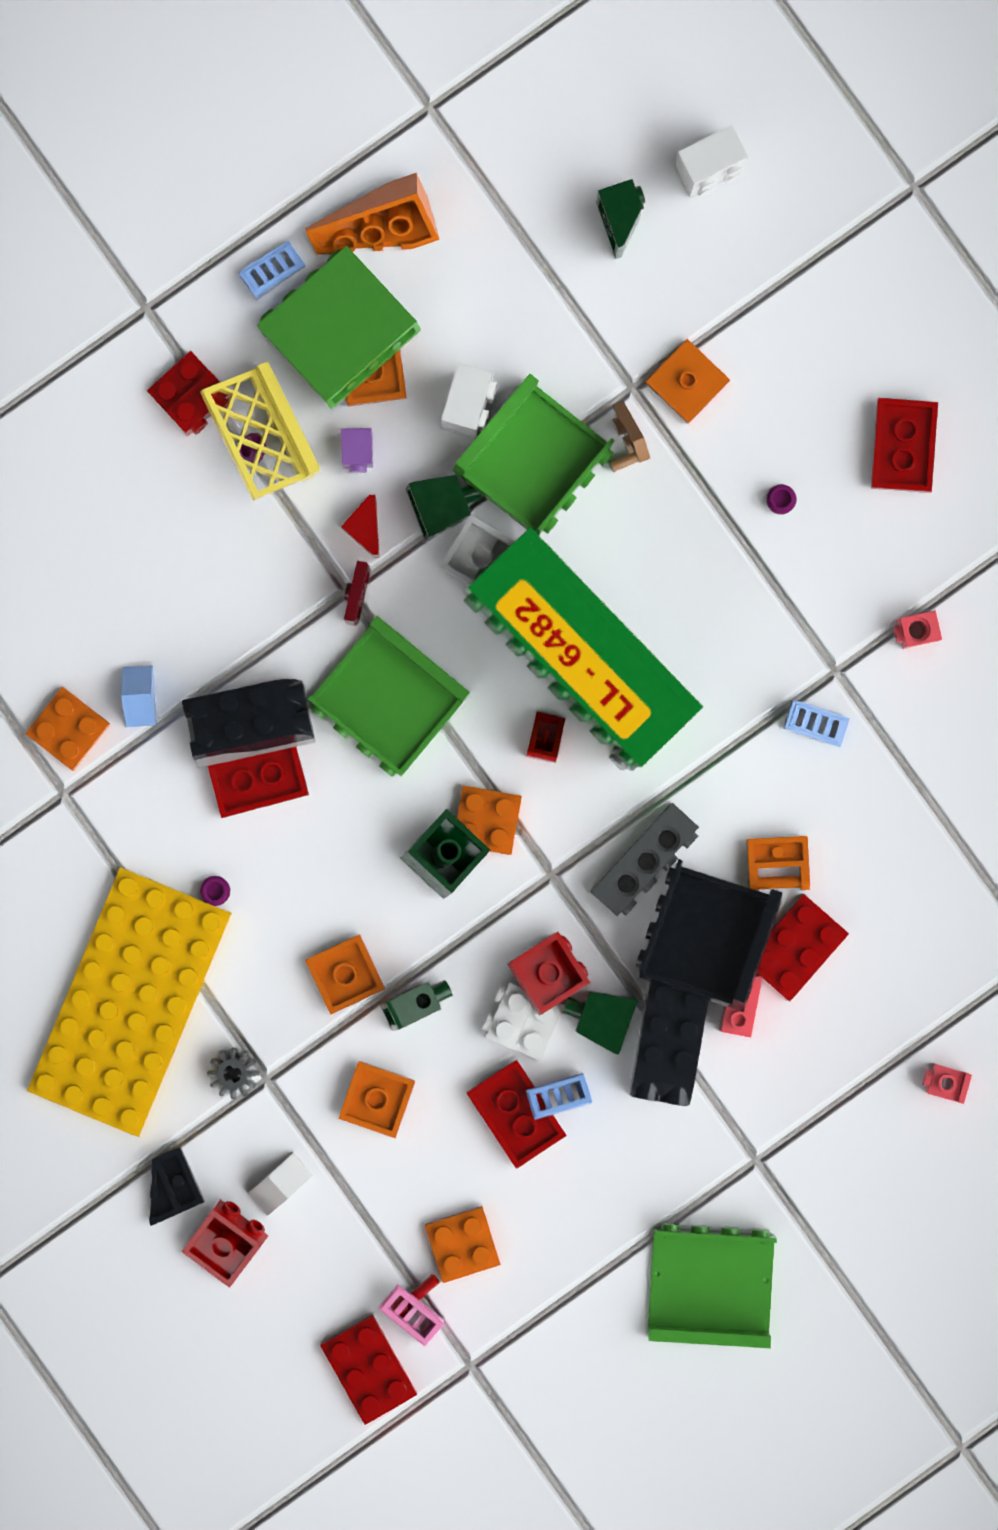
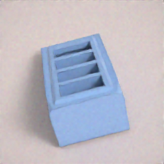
M287 241L238 273L256 300H258L306 267V265L290 242ZM285 252L294 263L290 268L281 256ZM275 259L284 270L280 274L271 263ZM267 266L274 278L269 280L262 268ZM256 272L264 282L261 286L252 277Z
M792 700L783 729L841 747L850 718ZM803 710L805 714L801 727L795 724L799 711ZM811 713L816 714L812 731L806 729ZM822 717L828 718L823 734L818 733ZM835 720L839 722L835 738H831L829 734Z
M584 1073L526 1090L534 1120L583 1107L593 1102ZM570 1085H576L579 1100H574ZM564 1087L569 1103L563 1104L559 1088ZM553 1090L558 1106L552 1107L547 1091ZM542 1093L546 1110H540L536 1094Z

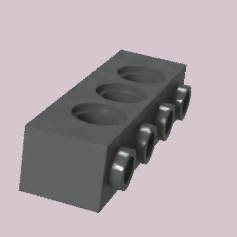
M671 803L590 892L617 917L621 912L626 916L638 903L634 898L641 890L647 893L658 881L654 876L662 868L667 871L678 860L675 853L682 846L688 849L699 837L695 833L699 826L674 803ZM665 830L671 831L675 836V843L670 848H664L659 843V835ZM643 853H650L655 859L654 867L647 871L641 869L638 864V859ZM623 875L631 876L635 882L633 890L628 893H624L618 888V880Z

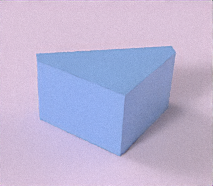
M153 665L123 667L121 700L126 727L157 725Z

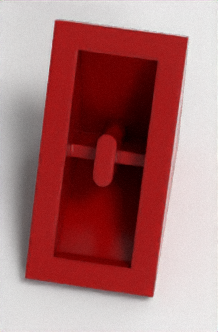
M374 494L369 495L343 523L341 528L373 558H380L377 498Z
M537 711L526 757L556 763L566 718Z

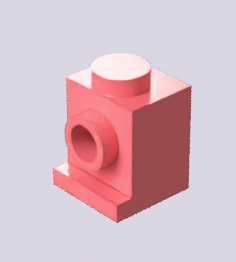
M932 1063L931 1069L927 1068L925 1070L922 1086H926L925 1092L927 1094L964 1104L972 1075ZM944 1078H950L952 1081V1085L948 1089H944L941 1085Z

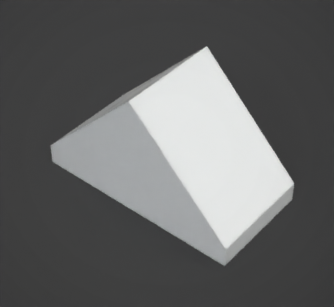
M292 1153L249 1191L248 1194L268 1216L300 1189L313 1174Z

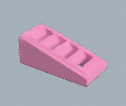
M399 1284L396 1285L378 1307V1309L423 1346H426L445 1324L441 1316ZM401 1295L404 1300L393 1311L389 1307ZM408 1303L412 1304L413 1307L402 1318L399 1314ZM419 1310L422 1314L413 1324L409 1323L408 1321ZM426 1318H429L431 1321L422 1331L417 1329Z

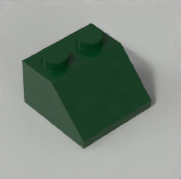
M633 178L598 190L596 205L615 259L622 257L640 220L641 212L644 209L643 203H646L641 186L635 187Z
M446 809L415 840L400 859L437 894L445 899L455 891L490 852V849Z

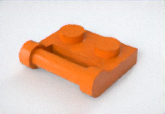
M808 836L746 839L748 887L757 891L783 888H800L801 891L810 890ZM799 867V876L758 878V869Z

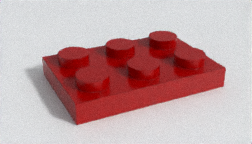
M891 398L877 399L870 489L920 493L932 492L938 402Z
M297 747L208 766L221 818L310 795Z
M802 894L773 927L757 974L790 1002L846 939L849 933L810 898Z
M517 1059L466 1092L516 1169L567 1136L554 1115L534 1120L526 1090L535 1088ZM540 1093L536 1094L540 1110H546Z
M374 1314L320 1344L364 1425L418 1395L417 1390Z

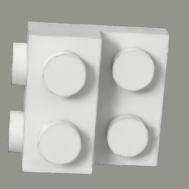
M470 515L439 568L465 582V584L470 585L515 541Z
M509 981L507 987L501 985L494 1002L499 1004L495 1015L489 1013L482 1030L487 1031L485 1038L541 1062L564 1005L559 1003L544 1014L538 1015L522 988Z

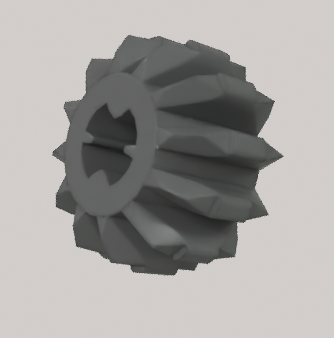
M232 1047L230 1058L224 1050H221L219 1056L223 1063L218 1059H211L210 1063L217 1067L218 1070H209L207 1075L211 1077L217 1076L218 1079L213 1081L210 1086L214 1088L221 1084L223 1087L219 1091L220 1096H224L227 1089H230V1098L236 1099L238 1088L245 1097L248 1095V1090L244 1084L252 1088L256 1087L257 1083L250 1079L249 1076H259L260 1071L250 1070L249 1067L256 1064L257 1060L253 1058L246 1062L245 1058L249 1053L247 1050H244L240 1057H237V1048ZM231 1065L233 1069H240L241 1073L238 1075L240 1080L236 1081L234 1077L230 1079L227 1077L226 1073L230 1071L227 1069L228 1066Z

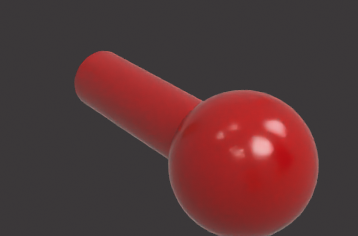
M431 1274L410 1293L421 1300L440 1281L434 1274ZM401 1295L391 1305L393 1311L404 1300ZM408 1303L399 1315L403 1318L413 1305Z

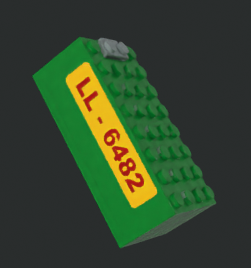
M531 527L463 591L467 596L463 600L474 613L481 611L488 618L484 623L496 635L502 633L509 640L505 645L517 657L524 655L529 661L526 665L527 668L538 679L544 677L551 683L547 687L558 700H567L572 705L568 710L580 722H587L593 727L589 732L601 744H609L613 747L608 758L620 770L628 769L634 771L637 767L642 768L704 708Z

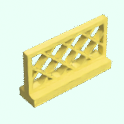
M268 361L257 365L253 370L205 388L200 392L253 501L297 482L311 479L321 470ZM251 380L255 389L253 398L237 392L241 382ZM220 391L231 396L227 409L216 405L211 394ZM235 398L251 404L246 417L231 411ZM254 407L266 411L268 415L266 425L251 419ZM228 417L244 423L240 436L228 431L226 426ZM248 425L264 431L260 444L244 438ZM268 433L279 438L282 444L279 452L264 446ZM242 444L257 450L253 463L242 459L239 453ZM261 452L277 458L273 471L257 465ZM281 460L292 465L296 473L295 476L287 478L277 473ZM255 471L270 477L268 486L259 491L252 480ZM275 479L280 481L276 484H273Z

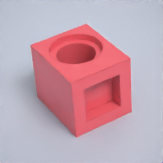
M936 610L899 618L896 620L897 626L893 627L897 644L902 643L903 649L942 640ZM911 623H919L923 627L924 633L920 639L913 638L910 635L909 627Z

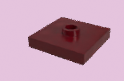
M357 560L352 583H347L344 600L348 602L343 620L347 625L356 627L359 625L371 572L367 562Z

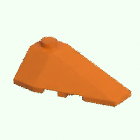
M417 172L390 181L305 228V232L317 254H332L336 250H342L346 245L352 252L355 249L373 248V251H383V247L401 246V250H406L439 240L429 199Z

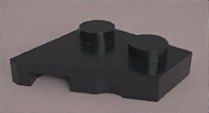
M181 1146L152 1159L150 1226L205 1202Z

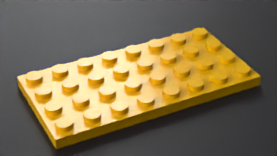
M120 867L27 1091L131 1135L140 1137L232 913Z

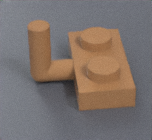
M624 401L613 405L616 418L612 419V423L618 436L624 434L622 440L628 453L609 461L613 472L634 463H641L651 459L645 438Z

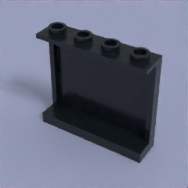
M678 859L676 867H670L667 873L665 884L669 885L666 895L660 894L655 911L659 912L656 923L651 921L645 937V939L649 940L646 950L641 949L637 957L635 966L640 967L639 978L744 1012L781 905L783 892L771 889L770 894L753 890L682 867L683 860Z

